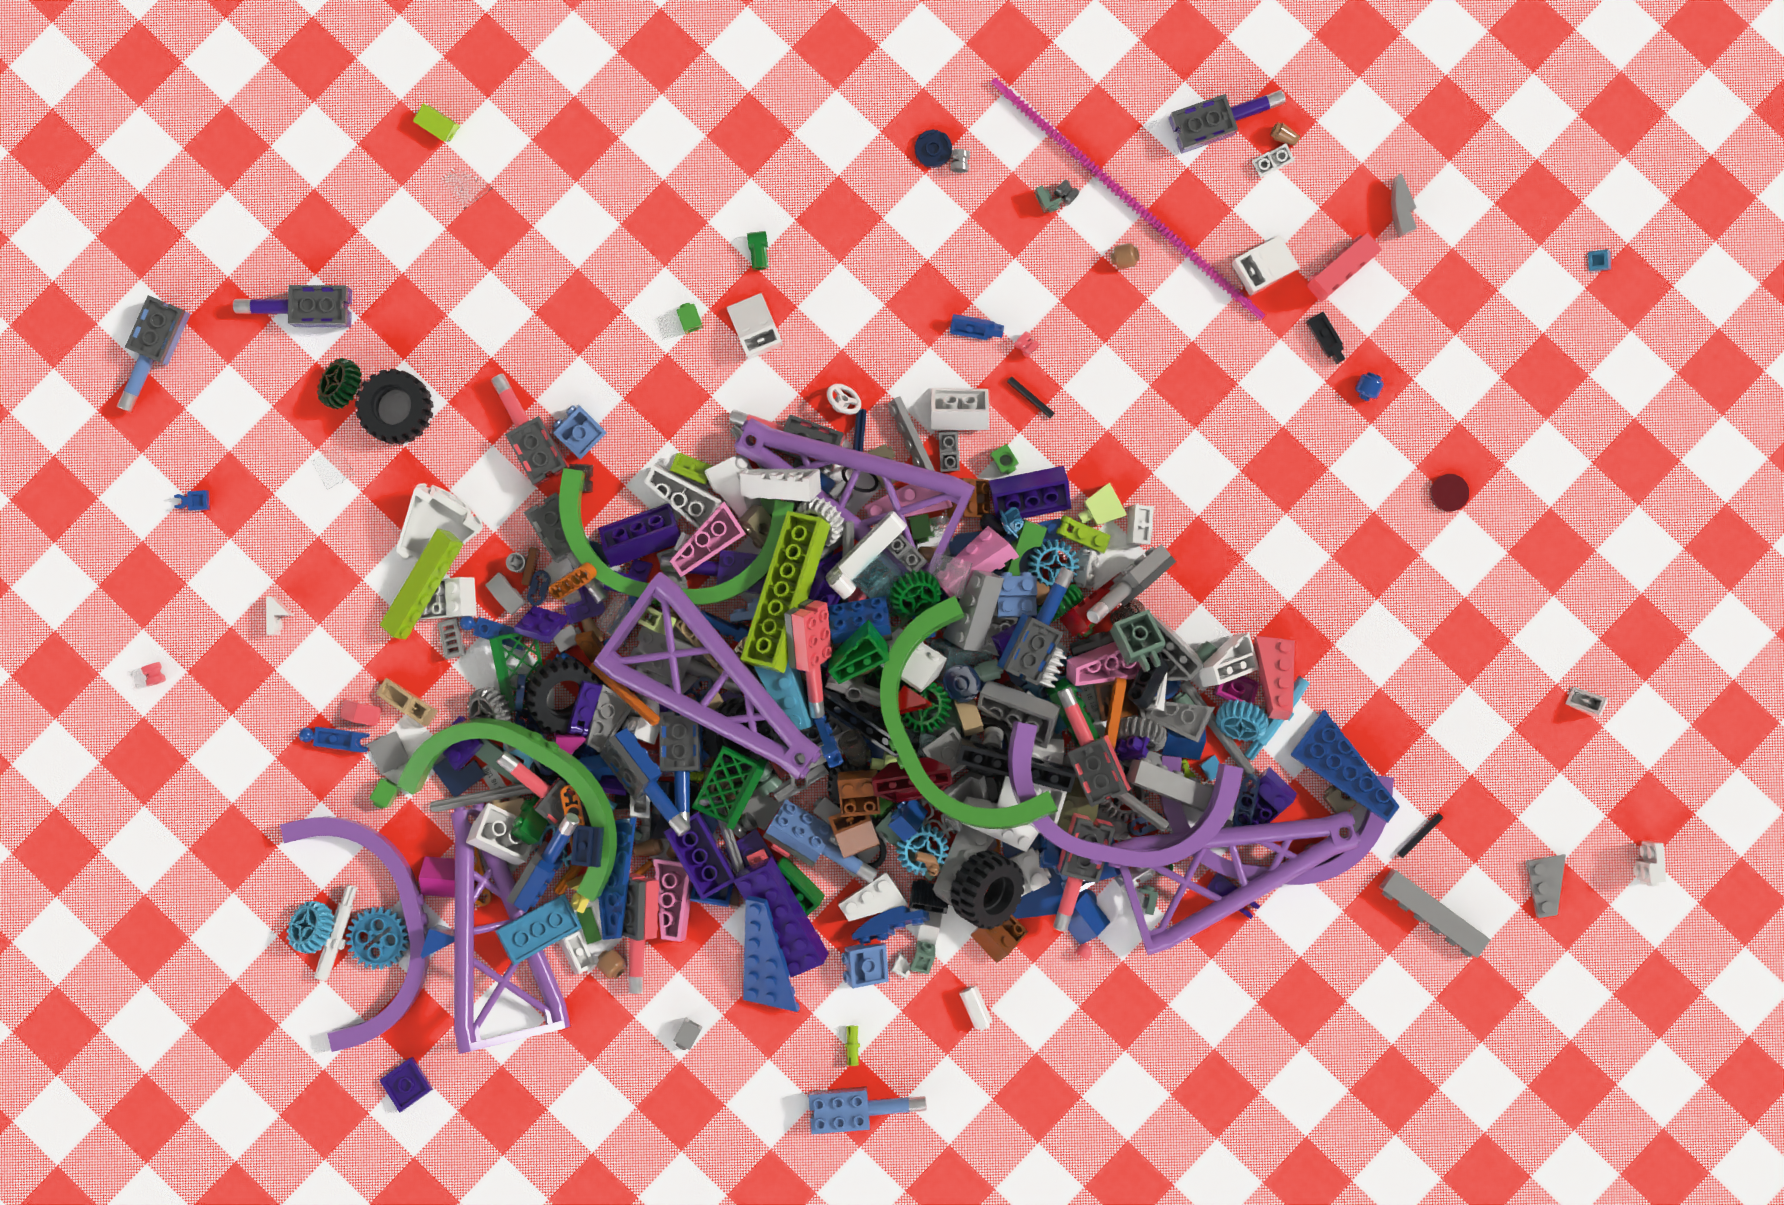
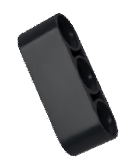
M1159 653L1157 655L1161 666L1155 667L1150 657H1146L1150 670L1144 671L1140 667L1129 689L1128 698L1139 709H1147L1151 705L1168 671V663Z

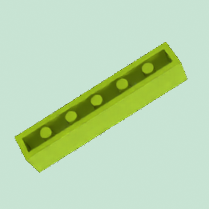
M436 529L381 621L380 626L392 637L407 639L445 574L450 569L454 559L459 554L464 543L450 531Z

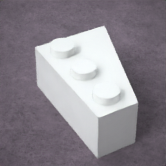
M1250 633L1235 634L1229 638L1203 663L1204 667L1199 672L1203 687L1220 685L1259 670Z
M885 871L876 877L872 883H867L839 902L838 906L848 921H852L895 907L906 906L908 902L889 873Z

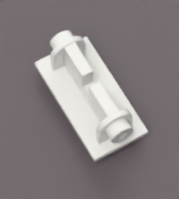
M1083 549L1082 553L1080 552L1078 566L1084 567V570H1076L1078 575L1075 577L1074 583H1076L1075 585L1078 588L1091 590V586L1095 583L1094 571L1095 567L1098 566L1099 556L1093 550Z
M1132 867L1129 869L1134 887L1139 886L1136 881L1137 879L1144 883L1156 874L1150 868ZM1120 874L1114 879L1124 893L1126 889Z

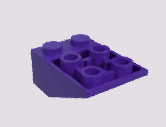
M1270 766L1258 776L1260 787L1252 825L1270 823L1294 802L1297 795ZM1253 782L1249 785L1247 791L1251 792ZM1242 798V802L1245 805L1252 804L1251 798ZM1245 814L1238 816L1241 822L1249 821L1248 816Z

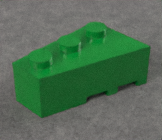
M869 619L832 653V657L829 658L828 672L838 684L889 661V645Z
M1063 678L1053 684L1055 688L1045 689L1052 703L1061 706L1059 714L1078 746H1080L1057 694V692L1065 688L1071 687L1094 740L1100 738L1093 725L1095 722L1090 712L1086 713L1084 710L1086 707L1081 697L1077 698L1075 694L1078 691L1073 683H1068Z
M782 856L776 864L808 916L820 906L825 894L789 858Z

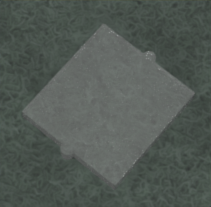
M338 445L327 452L323 451L320 456L311 460L313 467L327 490L339 483L343 484L344 480L355 475Z

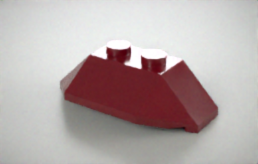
M930 757L918 758L927 776L941 791L953 784L950 766ZM898 762L889 763L872 778L874 795L877 797H882L896 803L924 798L911 781L905 768L901 769Z

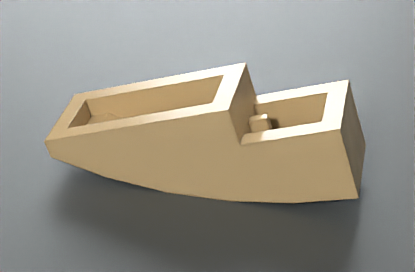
M385 678L376 692V695L400 712L427 727L438 712L433 706L388 678Z
M952 698L964 736L983 732V723L975 700L972 699L969 702L959 703Z

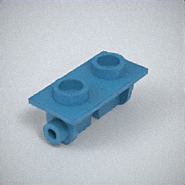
M1011 507L1005 513L999 510L1002 516L1000 520L1004 524L1003 528L1009 535L1013 533L1018 538L1017 531L1024 525L1019 510L1016 507Z

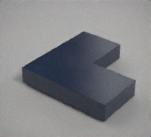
M446 757L432 767L453 797L460 796L487 775L476 760H473L460 771L454 770Z

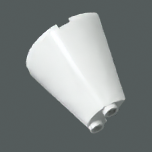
M426 483L418 484L413 491L396 549L400 557L403 559L412 558L416 561L415 564L437 528L450 531L464 544L483 529L481 519L478 515L474 517L471 514L472 509L466 503L440 487L434 485L430 488L426 487Z

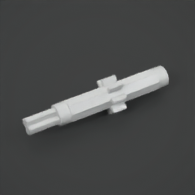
M346 885L342 900L339 902L333 918L335 924L332 926L333 932L329 935L331 939L326 940L327 945L323 947L314 976L316 979L328 981L338 950L344 949L347 940L342 938L353 907L352 902L357 890L356 886Z

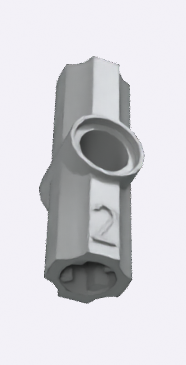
M829 674L825 688L846 695V698L851 702L863 701L881 707L880 689L865 684V681L860 677H853L838 684L832 675Z
M822 763L810 769L805 777L806 783L803 787H798L795 783L796 778L792 777L772 792L777 801L782 804L786 799H790L829 774V771Z

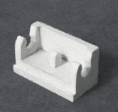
M1137 504L1129 506L1126 544L1151 545L1154 506Z

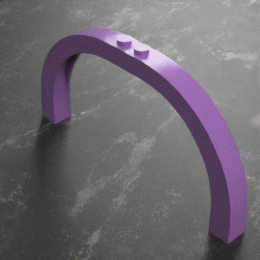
M1014 721L1008 750V771L1013 794L1017 804H1020L1037 796L1031 773V758L1037 726ZM1219 763L1212 796L1202 816L1184 835L1156 848L1127 849L1079 839L1062 830L1049 816L1030 824L1049 842L1077 856L1089 858L1091 863L1101 865L1102 861L1109 862L1108 866L1120 868L1121 865L1138 868L1169 865L1196 853L1218 834L1230 816L1237 800L1244 768Z
M1162 756V765L1167 766L1168 771L1173 772L1175 770L1181 772V757ZM1377 776L1381 784L1393 796L1394 777ZM1159 795L1162 812L1165 819L1169 822L1171 832L1189 831L1191 827L1186 820L1182 804ZM1366 809L1362 824L1357 831L1361 839V843H1358V848L1337 854L1285 884H1314L1329 880L1348 871L1359 863L1374 847L1387 822ZM1210 849L1206 850L1200 863L1220 874L1238 879L1233 861L1219 856ZM1242 863L1247 881H1252L1266 873L1270 866Z
M324 816L281 824L280 828L284 843L316 836H333L348 839L364 846L384 863L396 883L410 941V960L404 983L393 1001L374 1018L327 1033L331 1052L364 1044L378 1037L400 1021L412 1007L422 990L430 955L423 959L420 956L428 933L427 924H429L428 915L424 913L423 909L425 904L423 894H420L413 871L399 849L387 837L363 823L342 817Z

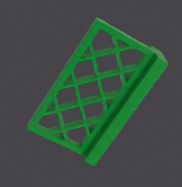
M515 632L499 636H489L501 695H505V700L509 701L510 713H513L512 711L515 710L514 698L516 692L513 695L512 688L517 691V688L511 685L510 680L514 674H519L516 671L523 662L531 668L526 675L527 682H530L528 679L530 673L533 670L537 671L535 668L537 664L543 666L538 640L533 639L534 641L528 647L520 642L523 635ZM510 638L516 643L509 651L503 647L502 639ZM518 644L528 649L522 659L512 653ZM530 651L537 655V661L533 666L524 661ZM510 655L519 660L514 670L506 664ZM526 701L523 704V709H526Z
M722 746L692 808L727 823L726 827L734 830L765 770L767 761L761 758L756 761ZM723 754L731 756L733 761L724 763L722 759ZM747 763L752 767L750 770L742 771L740 764ZM736 766L738 773L730 775L727 767ZM723 769L726 776L717 778L715 771ZM741 777L743 784L735 786L732 779ZM728 780L731 787L722 789L719 782ZM715 784L718 791L709 793L707 786ZM733 792L736 798L727 801L725 793ZM720 795L723 802L715 804L712 797ZM708 798L710 806L705 807L698 803L700 800ZM726 806L727 815L719 813L717 808Z

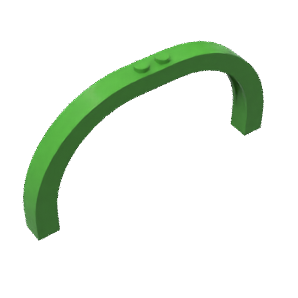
M563 468L559 494V513L561 525L571 550L581 564L587 562L595 567L597 571L595 578L618 592L639 598L649 583L626 578L610 569L594 552L585 535L581 518V498L585 473L580 470ZM774 501L771 526L766 542L756 559L742 573L727 582L713 587L701 589L681 588L695 606L716 604L733 599L753 588L767 575L787 511L794 512L795 504L793 502ZM654 598L650 604H657L658 600Z
M953 596L917 616L901 632L890 649L889 661L885 662L880 683L881 711L891 738L888 742L892 751L896 750L899 755L896 760L900 768H905L918 791L931 805L948 817L963 824L985 829H1008L1028 825L1058 811L1049 790L1025 802L1005 808H980L959 802L941 791L927 776L901 720L898 692L901 676L910 656L931 634L965 617L956 597Z
M491 718L470 719L453 724L432 735L417 748L406 764L397 784L398 787L412 795L422 790L439 756L452 744L468 739H491L508 744L563 777L573 787L583 802L591 826L604 827L601 867H588L577 890V893L592 902L601 896L616 858L617 832L615 819L608 798L593 774L574 756L559 748V745L555 742L542 738V735L537 732H532L509 721Z

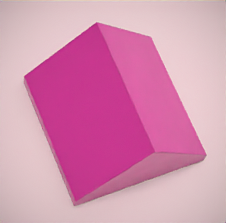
M1240 676L1216 685L1212 694L1226 701L1238 699L1239 701L1245 700L1248 703L1252 702L1254 705L1259 682L1246 676Z
M557 731L554 733V742L559 745V748L569 754H572L586 741V737L580 736L579 733L570 734L567 731L565 734H559Z
M425 856L419 875L421 894L455 898L454 858Z

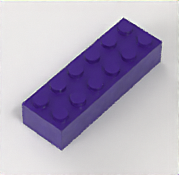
M768 857L739 870L733 881L745 902L748 896L767 899L773 917L774 931L778 934V944L783 950L790 977L792 978L823 965L829 952L773 857Z

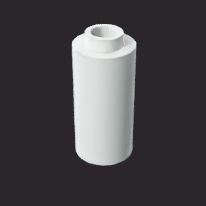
M977 985L962 990L959 994L974 1028L980 1029V1031L989 1028L992 1018Z

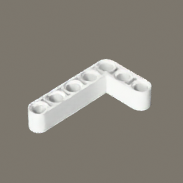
M894 511L889 512L827 573L825 578L829 586L843 599L848 598L856 589L852 580L906 528L907 524Z

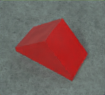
M903 686L898 694L900 715L932 707L931 702L906 686Z

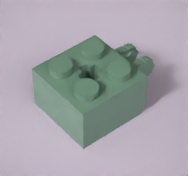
M1149 609L1113 624L1110 633L1127 665L1139 661L1142 669L1148 671L1150 666L1146 657H1150L1155 667L1161 666L1157 653L1161 652L1166 645L1165 639Z

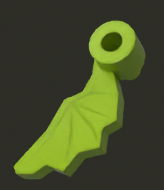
M1182 759L1181 767L1184 768V777L1188 779L1189 777L1196 778L1194 772L1189 770L1188 761Z

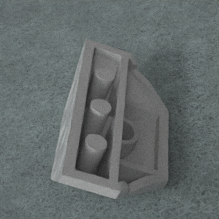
M1152 614L1165 639L1166 645L1159 654L1169 666L1167 681L1192 680L1204 667L1197 653L1180 636Z

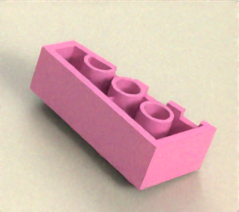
M911 484L895 491L901 507L943 494L942 492ZM889 495L864 506L870 518L894 510ZM946 500L904 514V517L953 507L951 501Z
M722 502L673 555L669 562L679 577H682L746 533L726 503Z
M987 526L935 577L940 584V589L949 598L953 596L958 598L964 593L974 570L992 572L997 568L1000 570L1005 567L1004 563L1010 559H1017L1019 555L1010 543Z
M1113 642L1067 659L1066 678L1075 686L1114 681L1115 677L1134 679L1141 665L1139 661L1127 665L1116 643Z
M654 858L655 879L659 880L658 903L661 939L678 942L686 940L693 883L679 860Z

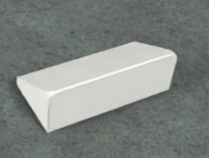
M580 931L559 940L575 975L596 965Z

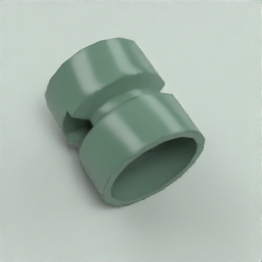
M768 762L756 787L762 797L768 795L782 784L779 776L776 773H772L773 768Z

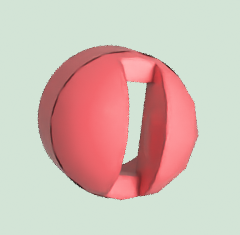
M1081 944L1075 953L1089 960L1092 949L1088 944Z

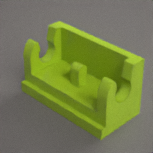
M424 103L413 122L444 142H447V140L451 141L461 126L432 106Z
M679 452L675 456L670 471L707 486L709 481L704 471L713 467V465Z

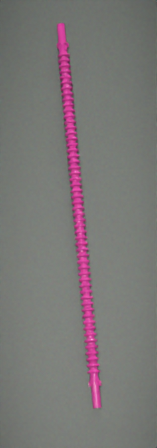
M996 77L991 81V84L1006 99L1013 102V106H1017L1016 109H1021L1020 112H1024L1025 117L1029 116V120L1032 119L1033 124L1037 123V127H1041V131L1045 130V134H1049V138H1054L1053 141H1057V145H1062V149L1065 148L1066 153L1070 152V156H1074V160L1078 159V163H1082V167H1087L1086 170H1090V174H1095L1094 177H1098L1099 182L1103 181V185L1106 184L1107 189L1111 188V192H1115V196H1120L1119 199H1123V203H1128L1127 206H1131L1132 211L1136 210V214L1139 213L1140 218L1143 217L1145 222H1149L1148 225L1153 226L1152 229L1156 228V232H1161L1160 235H1164L1165 240L1169 239V243L1172 242L1173 247L1176 246L1178 251H1182L1181 254L1186 255L1185 258L1189 257V261H1194V265L1197 264L1198 269L1202 268V272H1206V276L1209 275L1210 280L1214 279V283L1219 284L1218 287L1222 286L1223 291L1227 290V294L1230 293L1231 298H1235V302L1239 301L1244 309L1247 308L1260 321L1263 319L1265 314L1250 299L1245 297L1243 292L1240 293L1239 288L1235 289V285L1232 286L1231 281L1227 282V278H1223V274H1218L1219 271H1215V267H1210V263L1207 264L1206 259L1202 260V256H1198V252L1194 253V249H1190V245H1185L1186 242H1182L1181 237L1177 238V234L1174 235L1173 230L1169 231V227H1165V223H1160L1161 220H1157V216H1152L1153 213H1149L1148 208L1144 209V205L1141 206L1140 201L1136 202V198L1131 197L1132 194H1127L1128 190L1124 191V187H1119L1120 184H1116L1115 179L1111 180V176L1108 177L1107 172L1104 173L1102 168H1098L1099 165L1094 164L1095 161L1091 162V158H1086L1087 154L1083 155L1082 150L1078 151V147L1075 148L1074 143L1071 144L1069 139L1066 140V136H1062V132L1058 133V129L1053 128L1054 125L1050 126L1049 121L1046 122L1045 118L1042 119L1041 114L1038 115L1037 111H1033V107H1029V103L1025 104V100H1021V96L1017 97L1012 89H1008Z

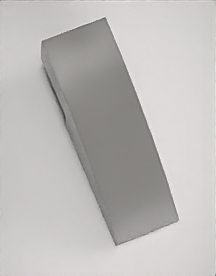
M1402 173L1394 178L1391 193L1392 217L1399 238L1417 229L1411 214L1417 207Z

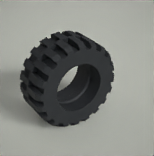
M390 369V371L381 370L379 375L372 374L369 376L371 380L363 382V390H358L357 393L359 401H355V407L358 408L356 416L361 420L360 425L362 428L366 429V432L371 436L388 444L396 443L400 445L404 444L405 441H414L416 436L420 437L423 434L422 430L424 428L428 429L430 425L428 423L429 418H433L431 408L434 405L433 401L430 400V391L426 389L425 384L408 372L397 369ZM397 389L406 392L411 401L408 416L400 423L394 425L385 423L379 415V404L383 396Z
M560 656L555 657V661L551 659L545 660V665L541 666L539 664L535 667L537 671L530 673L528 676L530 682L525 683L527 692H524V700L530 715L543 729L546 728L552 733L557 731L559 734H565L576 699L570 706L564 709H550L547 706V697L550 690L562 681H575L578 684L579 690L582 680L597 684L599 681L581 661L574 660L571 657H566L564 660ZM578 720L577 725L582 726L583 721Z
M730 698L721 703L715 711L726 717L746 715L745 698ZM754 707V713H759V711ZM766 720L756 721L758 733L780 743L779 735ZM746 722V723H740V724H742V725L748 727V722ZM703 726L705 749L708 748V754L711 758L713 757L716 760L722 746H725L756 761L759 758L767 762L769 761ZM723 754L722 759L724 763L733 761L731 756ZM747 763L740 764L742 771L750 770L752 767ZM736 766L727 767L728 771L732 770V773H738Z
M986 850L970 856L969 860L964 861L961 865L962 868L960 871H957L955 874L956 878L952 882L953 890L950 893L952 906L956 914L980 929L998 927L1004 921L1010 919V915L1015 913L1017 905L1022 900L1021 895L1024 893L1023 885L1025 884L1022 870L1016 862L996 851Z

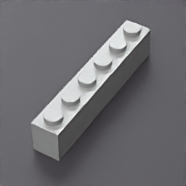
M1143 757L1140 760L1132 759L1126 777L1128 783L1201 812L1205 811L1212 796L1214 785L1205 783V785L1200 784V780L1197 778H1185L1184 773L1175 770L1170 772L1167 766L1161 764L1155 766L1151 764V760ZM1238 798L1235 802V805L1230 816L1227 819L1229 821H1232Z
M1391 869L1380 884L1379 888L1383 890L1381 893L1389 900L1394 898L1399 902L1397 904L1398 907L1406 912L1408 910L1413 912V917L1422 924L1424 921L1428 923L1431 931L1437 935L1443 934L1446 937L1444 939L1452 946L1458 945L1462 948L1460 952L1468 958L1473 956L1478 959L1491 941L1490 938L1397 870Z

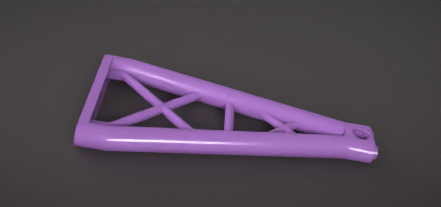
M753 418L744 422L741 429L743 434L737 438L734 444L736 453L758 463L764 469H817L829 464L854 469L839 502L822 489L817 497L819 499L824 498L825 502L830 501L833 507L836 506V510L841 512L840 516L844 518V521L854 522V539L858 542L872 530L869 526L879 523L889 513L886 512L860 520L845 508L861 471L882 477L894 509L892 511L906 524L904 514L946 500L958 504L930 563H926L920 568L923 572L928 571L930 574H935L975 490V486L948 474L773 429ZM749 435H753L755 437V444L749 441ZM768 447L800 455L803 465L793 468ZM809 457L817 459V461L810 462ZM891 479L942 492L943 494L901 507ZM907 525L902 534L915 547ZM887 547L877 556L902 576H905V572L911 573Z
M659 572L651 580L593 663L612 680L778 764L797 780L800 777L804 779L810 771L808 767L812 762L815 764L822 755L820 753L821 748L801 733L684 591L662 572ZM656 598L661 602L668 651L627 657L620 656L616 651L653 599ZM670 606L704 646L675 650ZM711 654L724 671L699 703L681 693L677 658ZM669 659L673 689L634 670L626 664ZM728 677L744 693L746 715L726 717L707 707ZM754 707L759 711V713H754ZM766 720L789 748L758 733L756 721ZM746 722H748V727H746V726H744V725H742V724H740V723H746ZM799 753L804 755V763L798 760Z
M484 803L472 805V809L467 810L465 807L455 808L454 812L451 813L455 834L454 1034L458 1054L571 1027L566 1002L544 950L539 951L526 960L545 1005L509 981L520 963L514 966L511 963L504 975L501 976L474 958V935L498 930L528 913L516 907L514 903L511 904L507 901L516 883L505 860L481 850L488 869L483 876L474 871V846L466 843L472 824L468 821V816H473L475 821L485 807ZM491 876L495 884L489 881ZM474 880L478 882V884H477V886L475 887V889H474ZM484 887L501 898L509 920L474 927V903ZM474 967L498 983L475 1022ZM504 988L544 1014L545 1025L481 1040L479 1028Z
M1343 811L1324 818L1221 828L1207 845L1196 852L1184 877L1164 866L1150 868L1180 884L1159 926L1148 930L1128 866L1121 865L1119 870L1147 955L1171 949L1329 858L1358 848V843H1361L1358 832L1354 831L1353 825L1355 820L1352 813L1348 814L1347 811ZM1342 827L1347 829V834L1344 837L1339 835V830ZM1186 832L1133 837L1114 843L1112 846L1127 849L1156 848L1176 840ZM1328 836L1299 854L1288 850L1292 840ZM1283 841L1281 846L1274 842ZM1259 843L1276 852L1277 854L1269 870L1248 882L1236 846ZM1210 848H1229L1241 887L1223 897L1191 881L1203 855ZM1283 857H1286V858L1289 859V860L1283 862L1282 864H1280L1281 861H1282V859H1283ZM1187 888L1214 901L1167 928Z

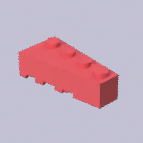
M1368 232L1363 237L1359 234L1351 241L1353 245L1349 249L1345 246L1337 253L1339 257L1335 261L1330 259L1323 266L1324 270L1321 273L1317 271L1309 278L1311 282L1307 287L1321 303L1383 250Z
M1256 636L1253 647L1260 668L1259 679L1264 691L1263 696L1268 718L1288 720L1293 712L1295 640Z

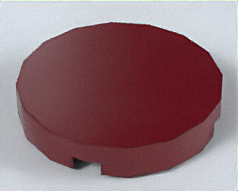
M1445 474L1438 477L1430 488L1432 503L1444 512H1453L1461 509L1469 499L1470 490L1468 484L1462 477L1456 474Z

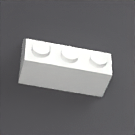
M931 388V429L959 431L988 430L989 390Z
M900 627L892 633L893 640L886 641L889 645V652L903 631ZM922 642L907 661L901 680L922 692L940 675L947 658Z
M490 803L485 805L472 824L466 843L516 866L527 862L532 844L528 845L511 834L514 827L512 824L518 816Z

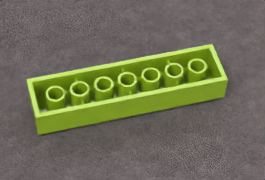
M787 511L740 660L747 664L780 673L785 672L789 656L784 613L794 607L799 608L798 604L808 599L831 526L824 519Z

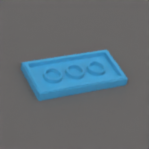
M564 893L496 930L495 933L514 966L581 929L582 926Z

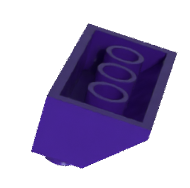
M1064 466L989 480L994 514L1000 522L1002 516L999 510L1005 513L1011 507H1016L1019 510L1022 519L1071 509L1069 481Z
M669 503L598 528L603 552L611 568L670 546H675L681 535L673 508Z
M700 812L690 816V830L684 835L678 836L672 827L664 831L702 900L734 882L733 880L736 875Z

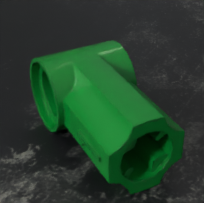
M766 231L747 233L752 269L765 270L769 268Z

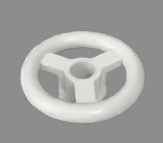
M833 384L828 388L827 398L835 411L848 415L859 412L861 400L852 388L844 384ZM842 390L849 393L853 398L848 397ZM833 391L837 394L835 399L833 398ZM850 404L856 405L853 409H847Z

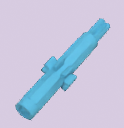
M1298 676L1294 681L1293 708L1310 685L1301 676ZM1292 712L1291 716L1289 717L1288 721H1290L1291 718L1294 716V713H1293V712ZM1268 718L1269 724L1264 736H1261V739H1256L1244 755L1253 761L1263 746H1266L1269 740H1271L1284 720Z

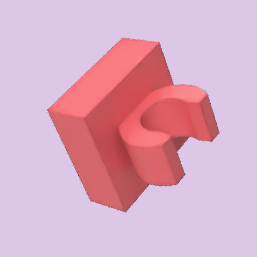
M763 848L746 856L751 866L768 858V855Z

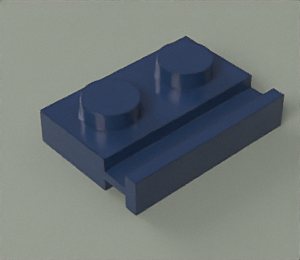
M577 825L573 833L571 865L601 867L604 827Z

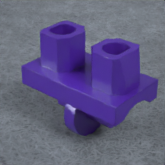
M1131 736L1125 741L1117 739L1114 751L1118 752V760H1140L1141 757L1146 758L1149 752L1146 746L1150 738L1146 736L1140 738Z

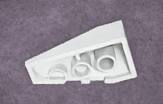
M742 455L731 457L704 471L712 489L716 494L719 493L723 497L726 505L735 511L738 519L752 505L762 506L760 498L749 499L748 497L741 496L740 473L745 469H752L748 458Z

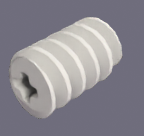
M1056 648L1039 685L1055 688L1051 681H1058L1054 674L1061 673L1057 666H1064L1060 659L1067 658L1062 654L1065 651Z

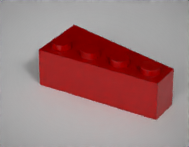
M1121 572L1059 618L1073 637L1078 633L1082 636L1091 629L1089 625L1093 622L1087 617L1088 610L1110 592L1109 588L1114 584L1112 580ZM1116 606V607H1115L1113 610H1111L1108 614L1112 613V612H1113L1114 610H1116L1118 607Z

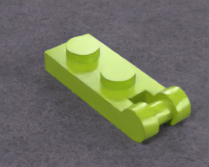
M1062 515L1060 520L1062 523L1060 528H1057V535L1101 554L1105 553L1111 535ZM1068 526L1073 527L1071 533L1067 531Z

